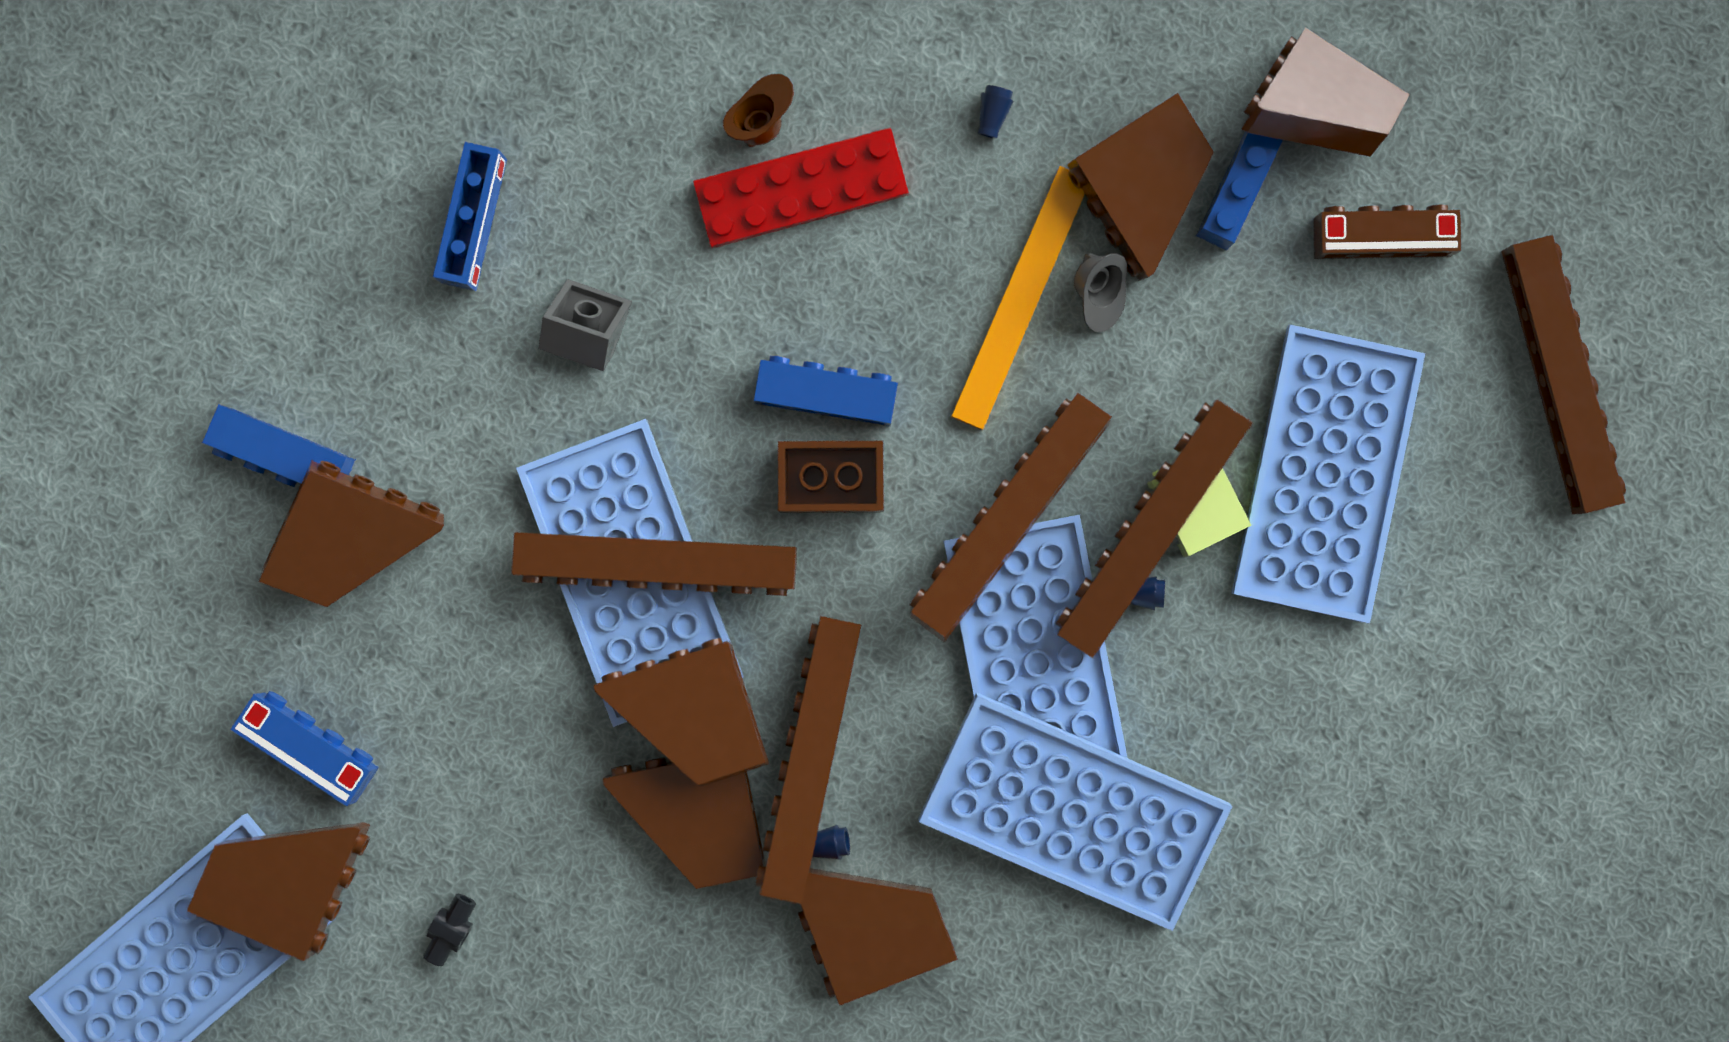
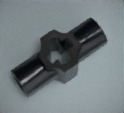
M457 893L448 910L445 908L439 910L426 935L431 939L423 954V958L435 966L442 967L452 950L456 953L460 950L473 923L468 921L476 906V902L473 899Z

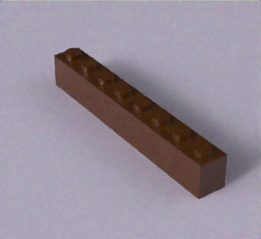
M1553 235L1511 245L1502 250L1501 253L1572 515L1589 513L1626 503L1624 498L1626 487L1622 477L1618 475L1615 465L1617 459L1614 445L1609 442L1606 432L1608 421L1605 412L1599 406L1597 398L1599 391L1598 383L1590 373L1588 365L1589 350L1581 340L1579 332L1580 317L1578 312L1572 307L1570 299L1571 284L1569 279L1564 276L1561 266V248L1558 243H1555Z
M1077 393L1072 401L1067 398L1063 401L1055 413V416L1058 417L1057 421L1051 428L1046 425L1040 431L1034 441L1038 446L1031 455L1025 452L1014 467L1018 472L1010 482L1006 479L1002 481L993 494L997 499L990 509L984 506L972 522L976 525L969 536L964 533L960 536L952 548L955 554L948 564L942 561L932 573L930 578L934 582L927 591L920 589L910 603V606L913 608L911 618L944 643L1109 426L1112 416L1081 394Z
M1218 399L1213 401L1211 406L1206 402L1203 404L1193 419L1198 425L1190 435L1185 432L1175 445L1174 450L1179 453L1170 464L1165 461L1156 473L1154 479L1158 481V484L1152 493L1145 490L1135 504L1134 508L1139 512L1133 521L1125 520L1114 536L1119 540L1112 551L1107 548L1104 550L1094 565L1099 569L1092 581L1086 577L1075 593L1080 599L1072 610L1066 606L1055 622L1060 627L1056 632L1057 635L1091 658L1095 656L1253 424L1252 421Z
M514 532L512 575H522V582L543 583V576L557 577V584L578 585V578L592 579L591 586L613 587V580L627 581L626 588L648 589V582H662L661 589L682 590L683 584H697L696 591L717 592L718 585L732 586L731 593L752 594L753 587L767 588L766 595L787 596V589H795L797 547Z
M820 616L819 625L812 623L808 644L814 645L811 658H804L800 677L807 679L804 692L797 691L793 712L799 713L797 727L790 725L786 740V746L792 747L789 761L782 760L778 781L784 782L782 796H774L770 816H775L777 819L774 831L767 830L763 851L769 852L766 866L759 865L755 886L762 887L761 896L798 904L803 902L861 624Z

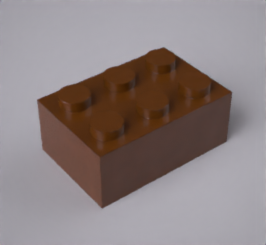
M778 441V511L780 513L884 512L883 441Z

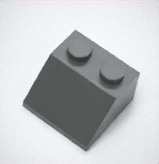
M567 279L543 316L538 349L604 371L615 352L632 301Z

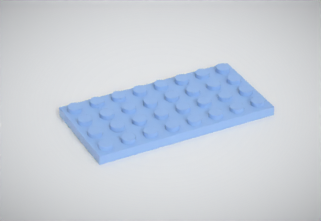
M1291 324L1287 326L1247 515L1251 526L1244 530L1231 594L1370 623L1425 353Z
M646 419L516 468L541 534L693 542ZM578 578V585L560 584L597 684L602 682L601 677L606 674L622 671V675L636 671L634 666L646 661L655 660L656 664L668 661V655L679 650L688 649L689 653L701 650V644L709 640L721 638L722 642L729 641L731 643L712 592L696 591L697 584H683L682 590L661 589L662 582H648V589L626 588L627 581L613 580V587L591 586L592 579ZM739 665V669L743 678L744 676ZM603 699L613 727L628 722Z
M1080 515L1035 523L959 623L973 697L977 692L1128 758L1105 641L1095 656L1091 658L1056 633L1060 627L1055 622L1066 606L1072 610L1080 599L1075 593L1086 577L1092 581ZM959 538L943 541L947 563L955 554L952 548Z
M976 692L918 820L922 824L1173 931L1232 806L1222 799Z
M248 813L238 818L28 997L65 1042H192L292 957L187 912L215 845L227 840L265 835Z

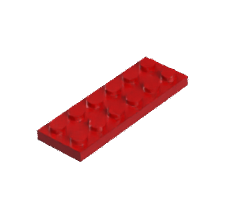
M891 127L693 181L711 248L909 195Z

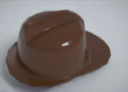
M770 74L753 84L740 100L726 112L723 128L727 135L735 140L744 141L751 148L755 145H764L774 140L782 126L781 117L793 100L794 87L790 79L782 74Z

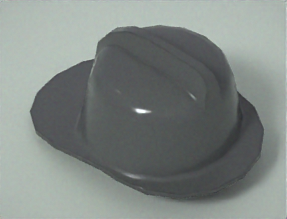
M1092 253L1085 254L1083 263L1076 271L1074 277L1075 290L1083 299L1084 321L1090 329L1096 332H1104L1112 328L1122 315L1125 307L1127 262L1123 256L1117 253L1106 256H1097Z

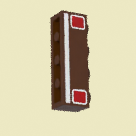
M1400 205L1392 207V211H1379V206H1362L1358 208V211H1345L1343 206H1331L1324 208V212L1319 213L1313 218L1314 259L1452 257L1461 251L1460 210H1448V205H1431L1426 207V210H1414L1412 205Z

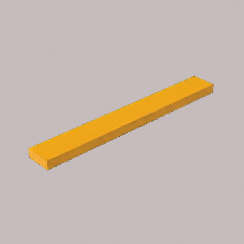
M1059 166L951 416L980 430L984 429L1085 195L1082 188L1078 189L1072 183L1068 174L1070 170Z

